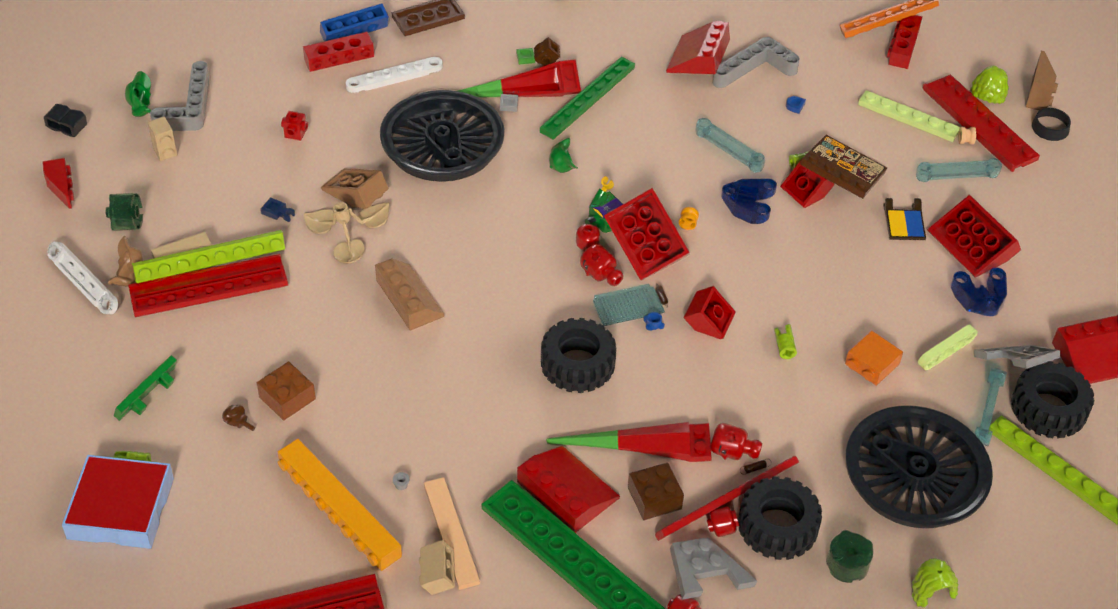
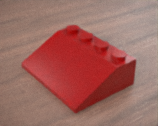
M711 22L682 35L666 69V73L716 74L730 41L729 22Z
M653 188L604 215L640 280L655 274L690 254Z
M971 195L964 198L927 229L975 278L1006 263L1021 251L1018 240Z
M1118 315L1057 328L1052 344L1056 350H1060V357L1066 367L1071 366L1075 368V371L1083 374L1084 380H1088L1090 384L1118 378Z
M563 446L534 455L517 467V482L575 533L620 499L619 494Z

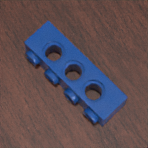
M383 3L321 21L320 34L324 41H329L364 32L369 33L388 27L389 16Z

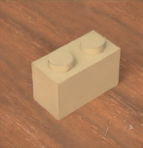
M165 116L149 121L148 127L152 146L159 160L163 161L177 156L173 131Z
M444 540L421 547L419 557L421 567L419 582L421 587L426 589L431 595L455 588L454 550Z

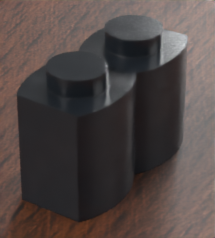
M55 104L43 117L46 127L62 132L70 137H76L87 125L86 115L82 111L70 109L62 104Z

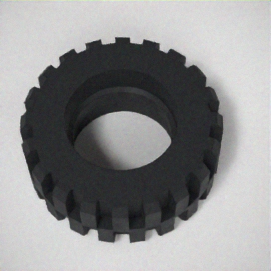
M569 318L565 322L562 320L557 323V326L553 325L549 328V332L547 331L543 336L541 343L542 372L551 384L555 383L556 387L561 390L564 388L567 392L571 393L572 391H578V393H584L586 390L588 392L594 391L595 387L600 388L605 382H608L614 373L617 349L615 339L608 329L605 330L602 324H596L594 320L590 319L587 321L585 318H579L578 320ZM571 350H583L592 354L593 357L577 361L569 359L563 354Z
M1048 361L1046 364L1027 368L1020 374L1012 394L1011 405L1013 406L1012 409L1015 416L1018 415L1017 419L1021 424L1024 423L1025 428L1029 431L1033 430L1035 434L1040 436L1041 434L1046 435L1047 438H1053L1054 436L1065 438L1066 435L1069 437L1079 432L1086 424L1094 405V392L1090 388L1091 385L1088 380H1084V375L1080 372L1077 373L1075 368L1071 366L1066 367L1063 363L1054 364ZM1038 394L1054 395L1064 401L1066 406L1050 404L1044 401Z
M779 476L772 477L770 480L765 478L760 480V484L755 482L751 485V488L747 489L744 494L738 517L739 532L744 537V542L748 546L752 545V550L756 553L761 552L767 558L769 556L775 557V560H781L785 557L786 560L794 559V555L800 557L805 554V550L809 551L813 547V543L816 542L822 521L821 505L818 504L817 496L815 494L812 495L811 489L807 486L803 487V483L797 480L794 482L788 477L779 479ZM768 510H782L791 514L798 523L787 527L777 526L767 521L762 513Z

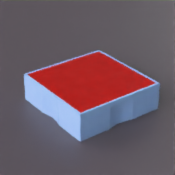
M87 455L62 523L66 539L95 543L111 542L121 546L151 549L158 530L160 514L167 502L174 480L171 465L168 463Z

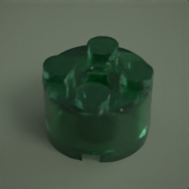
M110 194L109 207H106L105 213L106 217L110 218L112 231L140 229L143 223V214H140L139 208H143L139 194Z
M848 530L842 531L833 538L828 551L826 564L830 569L831 575L837 580L846 583L864 579L868 574L873 558V544L860 534Z

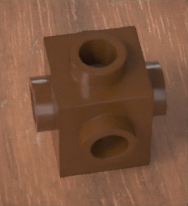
M549 37L538 43L534 48V59L543 66L555 63L561 57L560 46Z

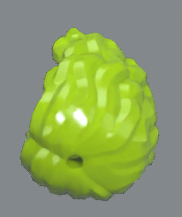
M997 66L986 67L973 80L970 91H972L974 97H978L983 101L1002 104L1006 101L1005 98L1008 94V76L1003 69Z
M932 558L922 563L917 569V573L912 581V597L917 607H926L928 605V598H931L935 591L948 588L950 597L956 599L958 595V579L945 561Z

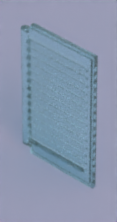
M649 284L594 295L593 303L603 326L644 318V316L651 312L665 313L654 287H650Z

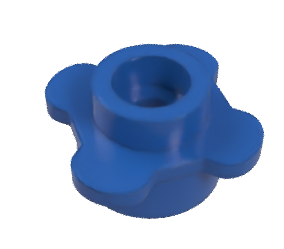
M651 312L644 316L643 320L647 324V330L652 331L664 328L665 324L662 323V316L659 313Z

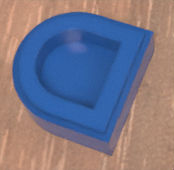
M791 96L786 101V108L789 111L800 114L806 99Z

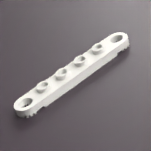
M430 57L351 77L346 80V90L351 93H359L362 90L368 91L426 76L429 73H438L443 68V62L438 57Z
M51 242L49 244L50 247L47 248L48 258L54 262L63 274L100 312L108 315L114 314L118 308L117 298L63 243ZM109 301L111 306L107 309V302Z

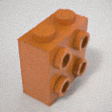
M871 331L848 351L845 364L851 370L856 371L867 381L877 386L900 365L903 351Z

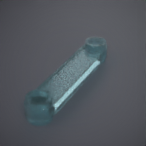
M701 118L697 121L696 134L699 137L705 138L742 162L751 171L757 173L763 170L765 165L763 154L755 152L713 125L709 119Z
M996 158L986 161L932 164L922 162L917 168L916 178L921 182L973 177L996 178L1001 172L1002 163Z
M991 368L987 383L991 385L980 427H976L974 432L984 446H989L993 431L989 430L999 387H1003L1007 372L998 368Z

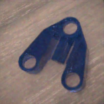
M740 179L725 184L722 187L721 197L733 216L750 224H761L769 219L771 208L765 203L756 201L768 199L775 195L777 183L773 179Z
M992 268L987 278V287L980 285V288H976L969 274L958 271L953 275L951 282L952 292L966 311L984 316H996L1003 308L1007 297L1006 272L1001 268ZM992 275H997L1000 279H996ZM956 279H962L964 283L958 282Z

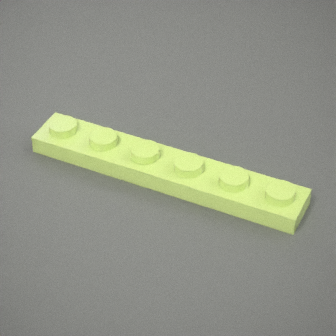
M866 90L859 99L858 105L948 141L953 142L958 135L959 126Z

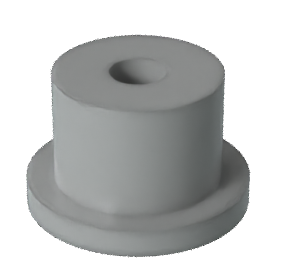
M404 472L396 473L393 476L395 487L398 490L407 488L410 481L408 474Z

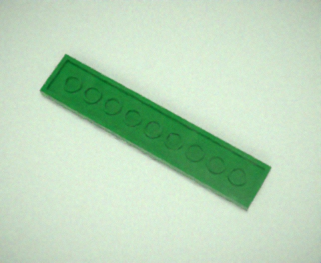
M513 480L509 481L481 504L483 511L597 609H665Z

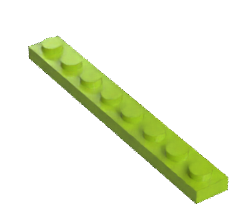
M281 230L132 263L136 283H141L285 250L283 232Z
M1002 415L989 426L988 432L1118 525V499Z

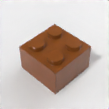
M289 361L256 382L259 398L283 421L316 399L314 384Z

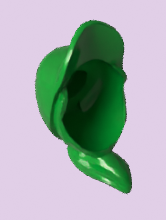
M138 71L133 81L125 88V99L132 106V115L135 117L145 116L151 111L148 108L151 96V80L142 71Z
M570 138L557 143L549 155L550 168L560 173L578 169L573 164L567 150L570 145Z

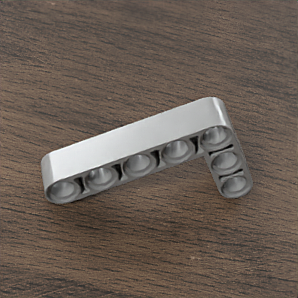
M764 37L721 63L717 73L713 75L712 83L717 88H724L764 62H768L785 75L794 76L798 72L800 58L773 38Z
M197 61L192 64L186 107L154 108L150 111L151 121L165 116L172 131H196L203 127L209 87V73L206 62Z

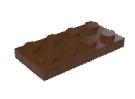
M432 0L391 12L393 20L404 36L465 19L464 12L455 0Z

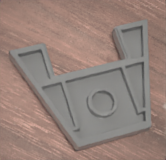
M1036 345L975 349L974 357L985 360L1002 357L1008 358L1013 362V366L1027 369L1060 358V350Z
M708 537L675 542L670 547L682 600L702 595L703 589L696 579L727 574L737 590L755 587L757 583L755 578Z

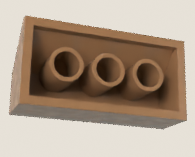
M391 258L375 265L376 281L410 331L444 317V313L410 264Z

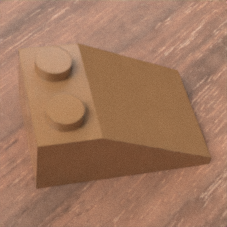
M1042 50L1026 103V108L1035 110L1051 106L1054 96L1051 95L1056 93L1058 83H1055L1057 77L1045 51Z
M345 168L321 187L322 191L354 208L362 209L369 208L376 199L381 198L383 193L389 189L381 170Z

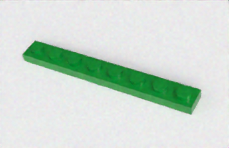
M620 57L540 127V133L554 140L634 70L635 63Z

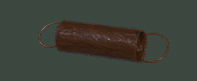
M659 285L655 288L662 305L668 304L662 286Z
M761 460L743 467H745L744 470L748 474L766 468L767 463L765 460Z

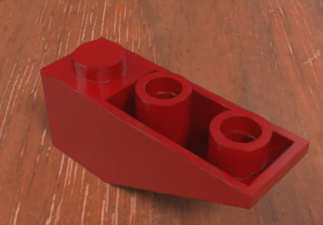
M65 158L43 161V172L47 187L71 209V201H74L73 190H70V188H73L72 178L69 177L72 175L70 165H66Z

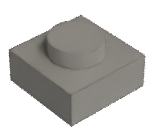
M501 94L500 111L517 112L518 95Z

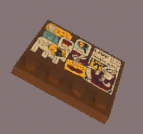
M825 135L800 162V165L862 199L887 170V167L828 135Z

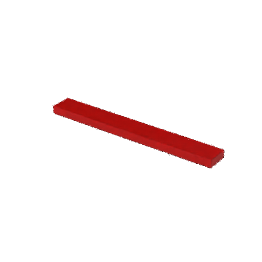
M792 456L656 532L657 540L665 538L744 494L755 482L760 484V480L765 478L771 479L799 463L798 458Z

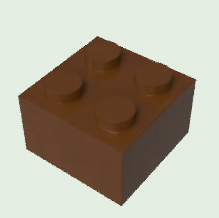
M668 462L629 473L628 490L643 521L682 509L684 493Z

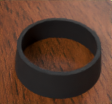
M1043 108L1036 114L1032 122V129L1035 134L1043 139L1059 141L1069 135L1071 120L1060 109ZM1045 116L1054 117L1061 120L1067 127L1060 130L1049 129L1043 126L1038 118Z

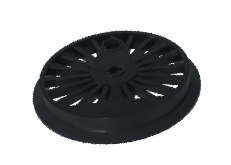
M435 90L415 94L392 107L381 123L380 141L388 157L406 173L429 181H455L478 173L490 163L502 147L504 125L497 111L484 100L464 92ZM466 113L461 119L454 123L458 114ZM451 116L449 120L444 119V117ZM472 116H475L477 118L472 122L464 125ZM483 123L486 125L485 127L473 129ZM407 126V127H409V128H411V129H413V130L405 129V128H400V127ZM486 133L492 134V136H478ZM399 134L409 137H393V135ZM476 143H491V144H490V146H485V145L476 144ZM394 144H408L399 147L394 146ZM472 150L479 151V152H484V153H483L482 155H480V154H478V153H476V152H474V151H472ZM412 151L404 156L401 155V153ZM422 155V156L419 157L415 162L410 161V160H412V159H414V158H416V157ZM432 155L428 165L423 166L422 164ZM464 155L474 160L470 162ZM436 159L440 162L441 168H433Z
M895 406L879 410L866 417L856 426L847 443L845 453L846 468L857 492L877 513L904 526L927 529L960 522L974 514L982 506L992 486V464L979 438L960 421L934 409L920 406ZM895 427H905L908 443L902 440ZM912 427L923 429L919 446L914 444ZM888 429L893 438L883 435L881 431ZM928 430L939 434L929 450L924 448ZM874 436L872 442L868 441V439ZM944 437L953 442V444L935 455L933 453ZM862 446L870 450L869 455L859 452ZM957 448L961 449L965 454L939 461ZM859 461L871 463L874 465H878L880 467H860ZM968 461L971 463L970 468H946ZM863 475H888L865 481ZM950 476H964V477H963V479H958V478H954V477H950ZM894 482L877 494L871 489L872 487ZM902 485V488L890 504L882 499ZM909 489L906 511L895 507L906 490ZM915 491H917L921 514L911 513ZM943 491L950 494V498ZM924 493L936 514H927ZM934 494L945 504L943 508H941Z

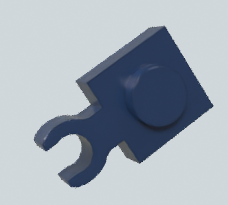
M271 197L260 209L262 215L275 220L282 217L283 220L290 222L289 215L295 216L294 209L286 208V203Z

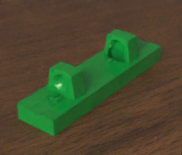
M171 355L115 408L114 417L120 421L131 410L141 415L147 407L141 401L159 383L166 389L173 384L174 379L169 374L175 369L177 359Z

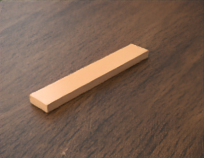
M444 477L424 482V488L441 539L454 550V576L458 589L461 590L480 585V580Z

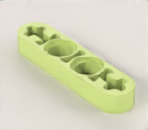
M971 325L965 326L925 352L918 360V364L925 371L931 369L973 341L978 331Z

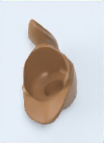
M123 236L118 243L120 258L118 260L119 269L116 272L117 276L111 278L108 281V285L115 284L128 287L129 284H133L135 278L132 263L143 261L141 251L131 247L126 236Z

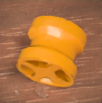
M692 207L683 208L679 218V226L685 230L695 229L699 217L698 211Z

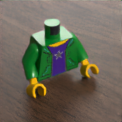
M607 176L602 178L601 184L603 187L602 189L599 188L589 206V218L585 219V224L597 226L603 233L612 231L604 215L623 205L610 191L606 192L614 187L612 180L606 184L608 182Z

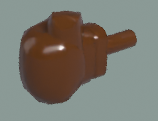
M231 405L223 411L222 418L225 423L238 428L245 426L251 431L255 430L253 425L246 422L247 416L243 406Z

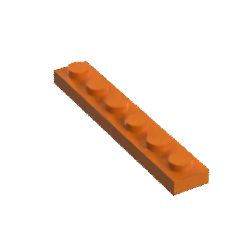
M910 0L840 25V30L845 38L853 37L857 34L868 32L871 29L885 26L888 23L900 21L903 18L931 10L939 6V1Z

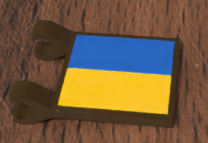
M885 198L883 208L886 214L889 240H926L921 199L914 198L912 210L893 209V199Z

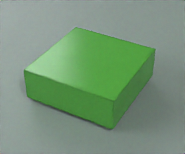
M533 48L516 49L519 65L535 63Z

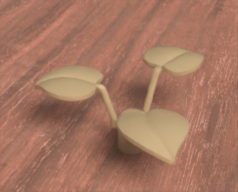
M339 202L333 206V211L325 209L304 213V220L309 230L316 234L329 232L331 226L336 224V221L342 224L347 242L339 243L334 248L333 254L339 262L346 264L354 263L363 256L365 247L359 239L350 241L346 223L349 222L352 216L360 224L365 223L368 228L380 227L388 219L390 205L389 202L377 204L362 210L356 216L351 208L348 209L346 203Z

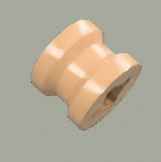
M960 127L958 132L959 144H964L965 142L974 144L976 128L970 127L966 129L965 127Z

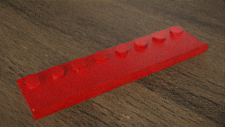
M951 74L931 83L923 84V90L962 127L966 129L975 127L976 139L1011 172H1014L1015 168L1025 167L1039 160L1040 155L980 100L974 97Z
M276 254L141 283L129 284L128 287L134 316L140 317L288 286V281L281 256Z
M371 574L229 609H384L376 575Z

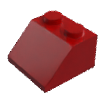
M799 162L780 187L803 208H806L823 199L835 183L800 165Z
M711 286L696 292L683 318L695 331L723 339L736 311L718 290Z

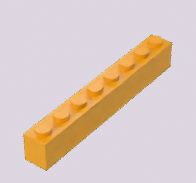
M299 439L294 440L277 451L279 458L277 462L281 470L287 471L292 481L302 487L304 494L315 501L320 511L324 510L328 514L331 523L337 524L340 527L342 534L353 541L354 546L359 552H364L372 566H377L383 571L402 557L401 544Z

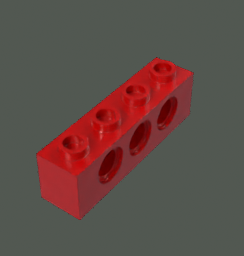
M913 15L897 21L893 35L894 38H892L890 44L891 48H889L887 58H890L888 65L908 69L923 16Z
M368 32L303 46L304 60L311 72L374 57V46Z

